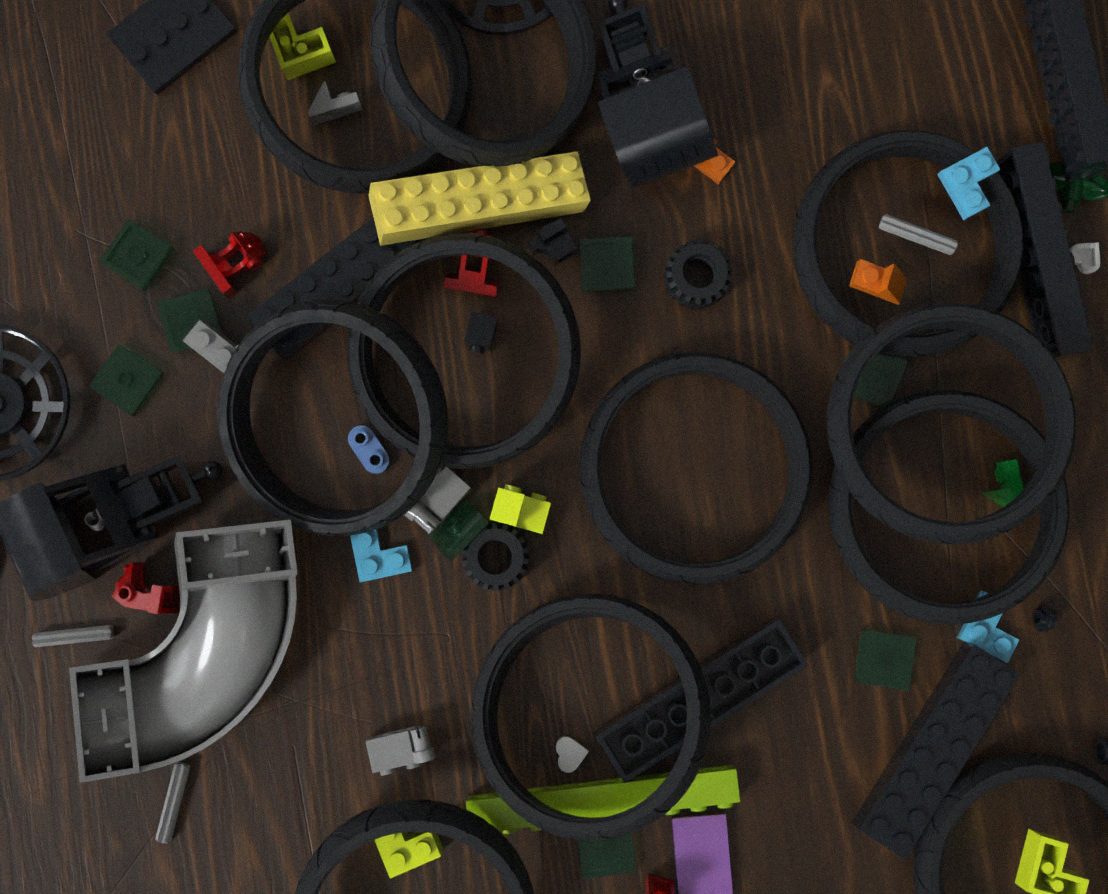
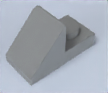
M324 81L308 111V115L313 125H317L362 111L363 109L356 92H343L337 98L332 99L326 81Z

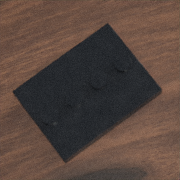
M148 0L107 32L106 35L153 92L158 95L237 31L212 0Z

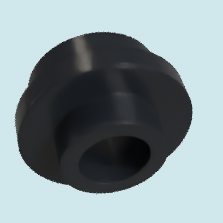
M1041 605L1034 611L1032 622L1037 631L1047 632L1053 630L1057 625V613L1049 606Z

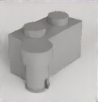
M205 319L199 320L183 340V342L223 373L227 369L228 362L238 346Z
M445 467L444 470L439 468L435 479L426 493L404 516L411 522L415 521L428 534H431L435 529L429 523L438 528L472 488L449 468Z
M417 725L371 736L365 741L372 773L380 772L381 776L396 772L397 767L406 765L407 769H413L422 766L424 762L436 759L434 747L430 745L427 726Z

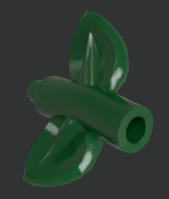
M1060 163L1049 164L1051 175L1056 179L1055 191L1063 190L1061 201L1064 202L1063 212L1073 213L1075 205L1080 204L1081 197L1086 200H1101L1108 197V180L1104 176L1100 175L1093 179L1076 180L1066 183L1065 175L1062 174L1060 169Z

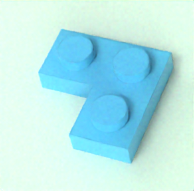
M985 147L937 174L963 220L990 206L978 182L997 173L1000 168L988 147Z
M377 529L373 531L368 530L362 534L350 535L359 582L413 571L408 545L381 550Z
M980 591L977 598L987 595L988 593H986L985 591ZM1002 614L983 621L963 624L957 636L958 639L966 643L975 644L991 656L1007 664L1019 642V639L996 628Z

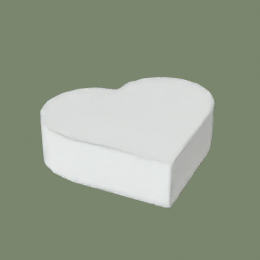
M1099 242L1078 243L1069 248V251L1074 256V265H1077L1081 273L1091 274L1099 269Z
M570 736L560 737L556 743V751L559 754L558 765L566 773L575 771L589 752L587 748Z

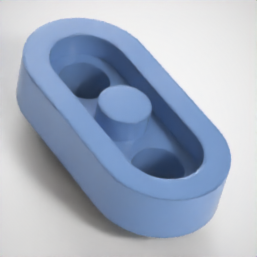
M366 426L354 427L349 432L348 443L365 469L373 474L385 472L390 465V456L370 428ZM359 434H364L366 437L363 443L357 442ZM379 456L380 463L373 465L371 462L372 457Z

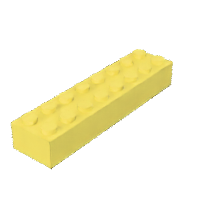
M578 151L538 157L509 166H478L373 182L370 184L368 195L380 246L582 213L591 201Z

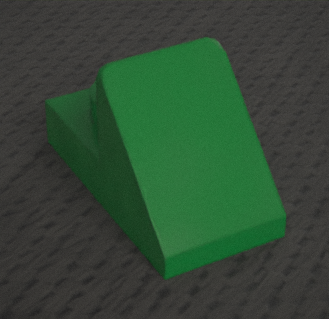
M1017 459L996 462L995 479L1001 484L1002 488L982 492V494L1003 507L1015 499L1023 490Z

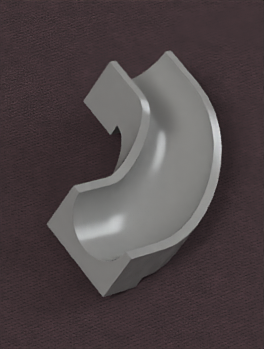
M291 520L176 532L174 545L180 590V612L177 622L168 637L156 649L137 659L69 668L80 783L140 773L183 760L205 749L224 736L258 703L282 664L295 621L297 601L296 575L298 573Z

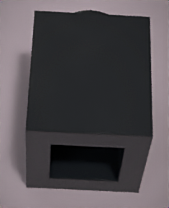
M471 312L464 339L465 346L469 347L468 351L484 355V351L491 352L498 325L496 317Z

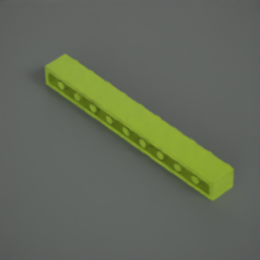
M733 765L700 768L685 795L665 815L678 814L680 809L691 808L693 812L705 811L707 806L717 805L718 808L733 807V803L740 802L736 768ZM670 772L636 776L627 783H624L622 778L530 788L527 790L541 802L563 813L588 818L607 817L626 811L644 801L657 790ZM497 793L471 795L466 798V810L485 819L499 831H503V834H514L519 832V828L528 827L530 831L542 830L515 813Z

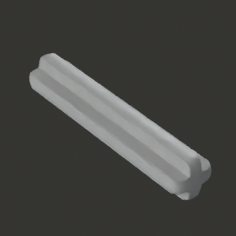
M885 214L879 223L881 230L948 255H952L958 246V241L888 214Z
M112 625L37 632L32 635V643L34 647L110 640L114 638V627Z
M177 762L174 764L155 837L157 842L169 843L172 839L190 770V765L187 763Z

